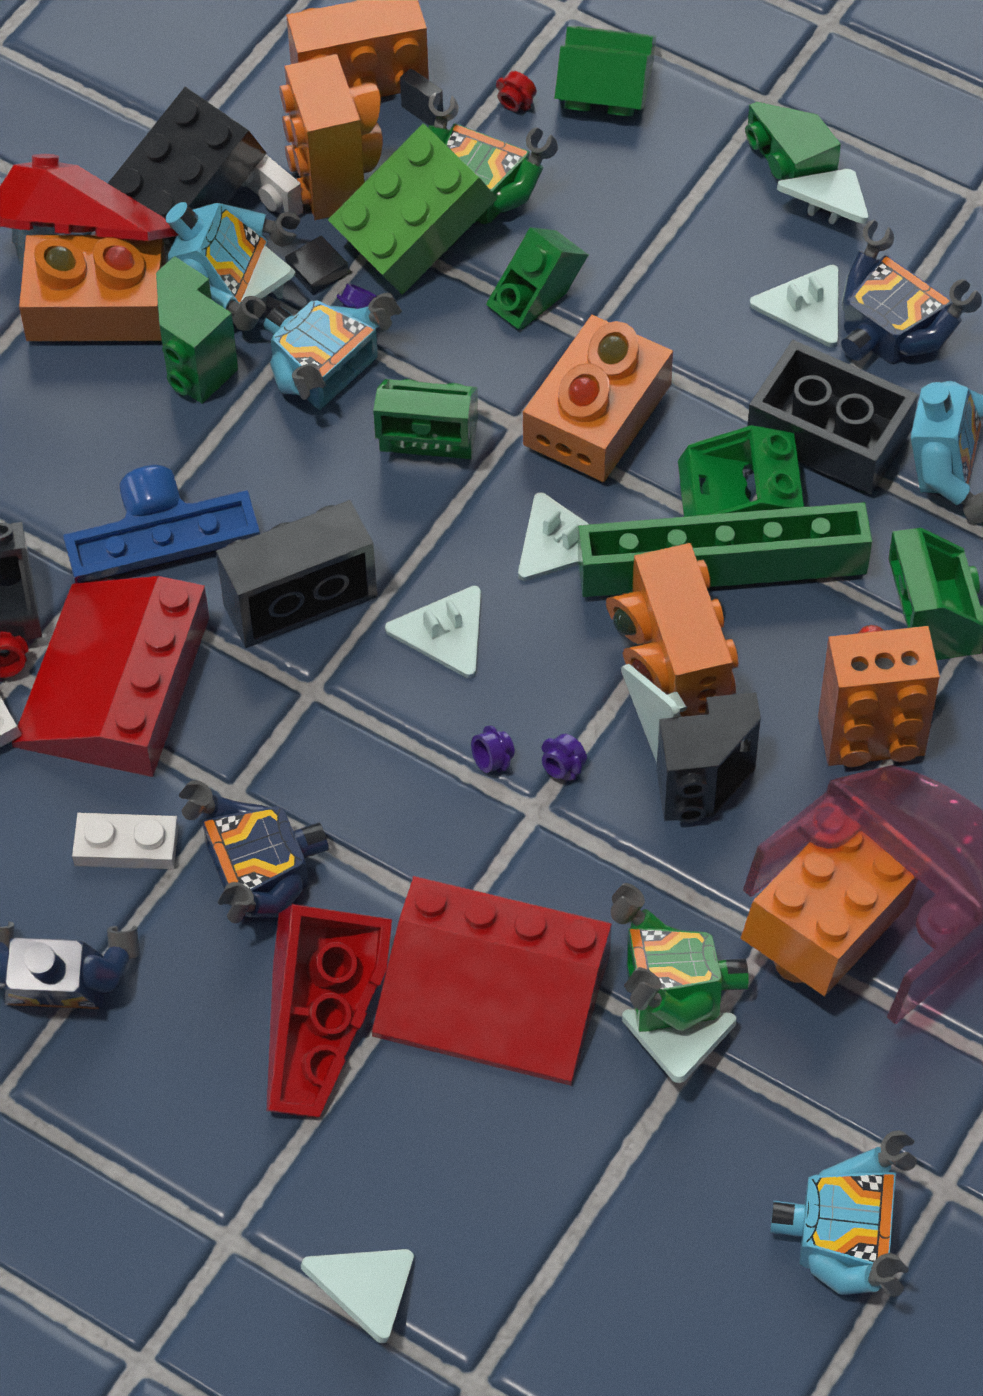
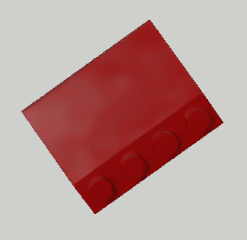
M161 576L72 584L17 726L22 735L12 741V746L14 748L153 777L210 618L205 585Z
M413 876L399 918L372 1028V1037L572 1086L611 952L612 923Z

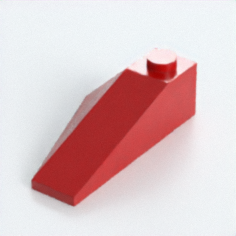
M35 154L32 155V162L13 165L0 186V227L19 230H32L33 226L55 227V233L95 232V235L98 237L142 241L178 236L164 217L80 166L60 163L58 155Z
M295 904L279 913L273 960L266 1111L312 1118L320 1117L345 1063L344 1058L354 1036L367 1014L365 1012L386 973L392 919Z

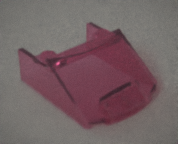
M890 765L830 780L827 790L822 796L757 847L743 891L748 896L753 897L768 885L809 842L826 849L838 848L847 843L861 830L932 890L936 895L920 909L916 918V928L921 938L934 950L904 975L887 1015L891 1022L897 1024L983 950V811L971 801L938 781L914 771Z

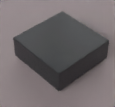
M409 69L400 77L401 107L427 125H434L435 115L429 108V99L433 93L438 92L440 101L437 111L443 112V90L415 70Z
M322 235L285 256V262L295 271L294 276L311 294L348 273V262Z

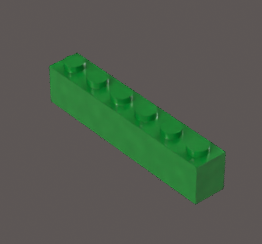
M863 502L578 525V564L582 596L592 597L632 593L634 555L691 543L697 561H705L710 578V587L868 574L872 537L866 504Z

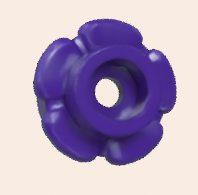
M351 283L346 284L342 294H337V299L343 303L342 307L357 309L368 307L370 302L377 297L376 294Z
M488 725L484 727L483 733L473 736L471 740L473 758L483 772L488 773L497 770L499 773L506 771L510 767L515 750L512 739L506 732L497 731L494 726Z
M560 734L555 739L548 738L541 746L544 752L542 765L546 772L554 778L567 781L574 780L582 772V767L587 762V754L584 747L576 738L569 734Z

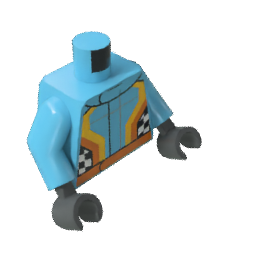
M185 202L176 204L166 215V222L178 234L168 253V261L175 256L209 278L212 300L232 313L233 322L239 330L248 331L253 329L266 310V305L256 296H247L243 300L242 298L263 247L268 242L262 234L263 232L269 233L274 244L285 247L291 244L297 235L285 231L282 227L291 230L296 229L300 224L299 217L294 213L285 212L279 215L276 221L266 219V214L221 203H213L194 210Z
M383 293L378 295L370 302L368 307L360 309L329 306L318 300L310 301L295 316L280 306L272 309L266 317L264 327L273 334L271 339L272 359L270 366L278 390L283 394L300 395L303 400L307 399L314 407L321 410L378 357L375 328L380 327L382 330H388L392 325L390 317L399 315L402 312L392 294Z
M953 381L933 382L921 389L911 432V443L920 492L939 493L955 505L962 503L967 519L972 523L983 522V492L973 495L969 491V481L982 426L983 395Z
M900 1130L892 1131L884 1137L881 1147H876L824 1169L819 1175L808 1177L805 1204L773 1201L770 1233L802 1237L799 1264L810 1269L811 1274L840 1295L876 1292L882 1288L889 1296H900L904 1286L892 1276L900 1272L907 1273L909 1268L898 1256L890 1253L896 1173L889 1171L892 1164L903 1171H909L915 1167L917 1162L915 1156L909 1152L899 1154L903 1147L912 1145L915 1141L905 1132Z

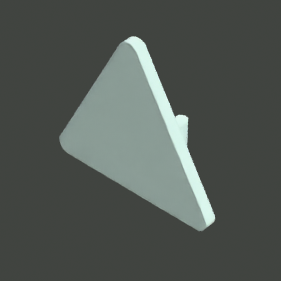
M851 169L786 179L778 182V191L809 203L808 214L810 216H813L820 208L832 212L828 220L830 224H834L841 216L861 224L867 223L869 215L856 172Z
M264 245L242 300L247 296H256L266 305L267 295L271 292L277 298H283L284 283L294 276L295 271Z
M835 265L826 266L755 295L750 299V307L828 347H835L838 341V267Z
M542 492L535 494L518 569V577L522 581L579 565L578 525H588L583 519Z
M471 586L389 621L385 625V632L390 637L466 678H472L476 674L481 590L477 586Z
M627 664L621 667V672L657 763L659 719L681 717L680 712L685 711L687 706L678 692L666 695L634 667Z
M628 1009L622 1013V1022L672 1081L682 1083L736 1026V1016L732 1013H720L715 1020L700 1022L684 1031L670 1027L638 1032L635 1011Z
M402 1249L308 1256L303 1259L301 1270L377 1342L385 1343L388 1341L414 1255L410 1250Z

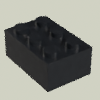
M184 87L108 184L166 219L170 209L180 202L187 203L192 210L213 203L226 205L267 153L248 129L187 87ZM176 236L163 238V243L171 248Z
M792 339L749 404L747 426L753 425L794 433L799 462L872 494L912 431L918 394Z
M351 500L335 506L328 505L322 507L314 514L293 522L280 523L267 532L248 539L233 541L225 548L216 551L223 605L245 648L377 597L374 543Z

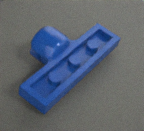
M148 465L127 473L120 482V493L126 511L125 518L118 522L64 534L63 538L75 583H84L225 548L233 541L259 535L260 531L248 490L196 503H185L180 498L172 470L162 465Z

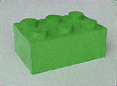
M423 123L328 221L403 295L498 198L480 177Z

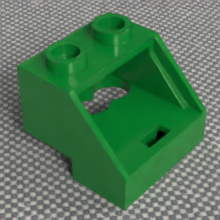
M568 26L565 44L560 46L554 99L565 100L564 108L590 111L591 103L608 105L607 113L633 116L634 109L645 107L657 36Z
M174 256L156 272L159 326L167 372L166 377L168 383L176 392L181 395L188 394L203 404L238 371L232 313L212 300L209 278Z
M385 379L377 387L373 409L375 439H379V451L472 459L478 419V388L458 383L439 384L418 382L412 379Z
M750 425L689 444L678 459L684 517L804 507L794 433ZM744 469L754 470L757 500L750 502L745 494V487L748 483L743 476ZM699 477L706 480L701 487Z
M921 527L893 531L888 560L907 628L929 626L936 661L981 654L983 648V605L980 606L977 596L980 592V581L977 568L968 565L964 548Z

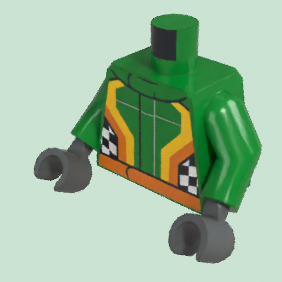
M438 92L433 93L429 99V108L435 115L434 125H429L428 128L478 175L498 198L476 221L482 224L491 223L500 213H505L526 203L530 199L544 167L540 165L542 160L551 158L557 152V140L550 135L546 144L538 148L543 131L538 127L531 129L526 137V145L532 151L530 154L528 150L456 123L453 124L451 129H448V121L454 119L459 111L458 103L451 96L449 108L444 112L437 111V106L440 101V95Z
M623 883L612 895V919L619 924L632 922L631 928H628L626 961L628 980L624 987L631 993L630 1000L634 1006L638 1032L670 1027L684 1031L700 1022L715 1020L720 1015L721 991L748 989L749 973L746 959L718 960L711 934L679 930L664 924L648 909L641 911L640 909L645 903V898L642 892L632 884Z

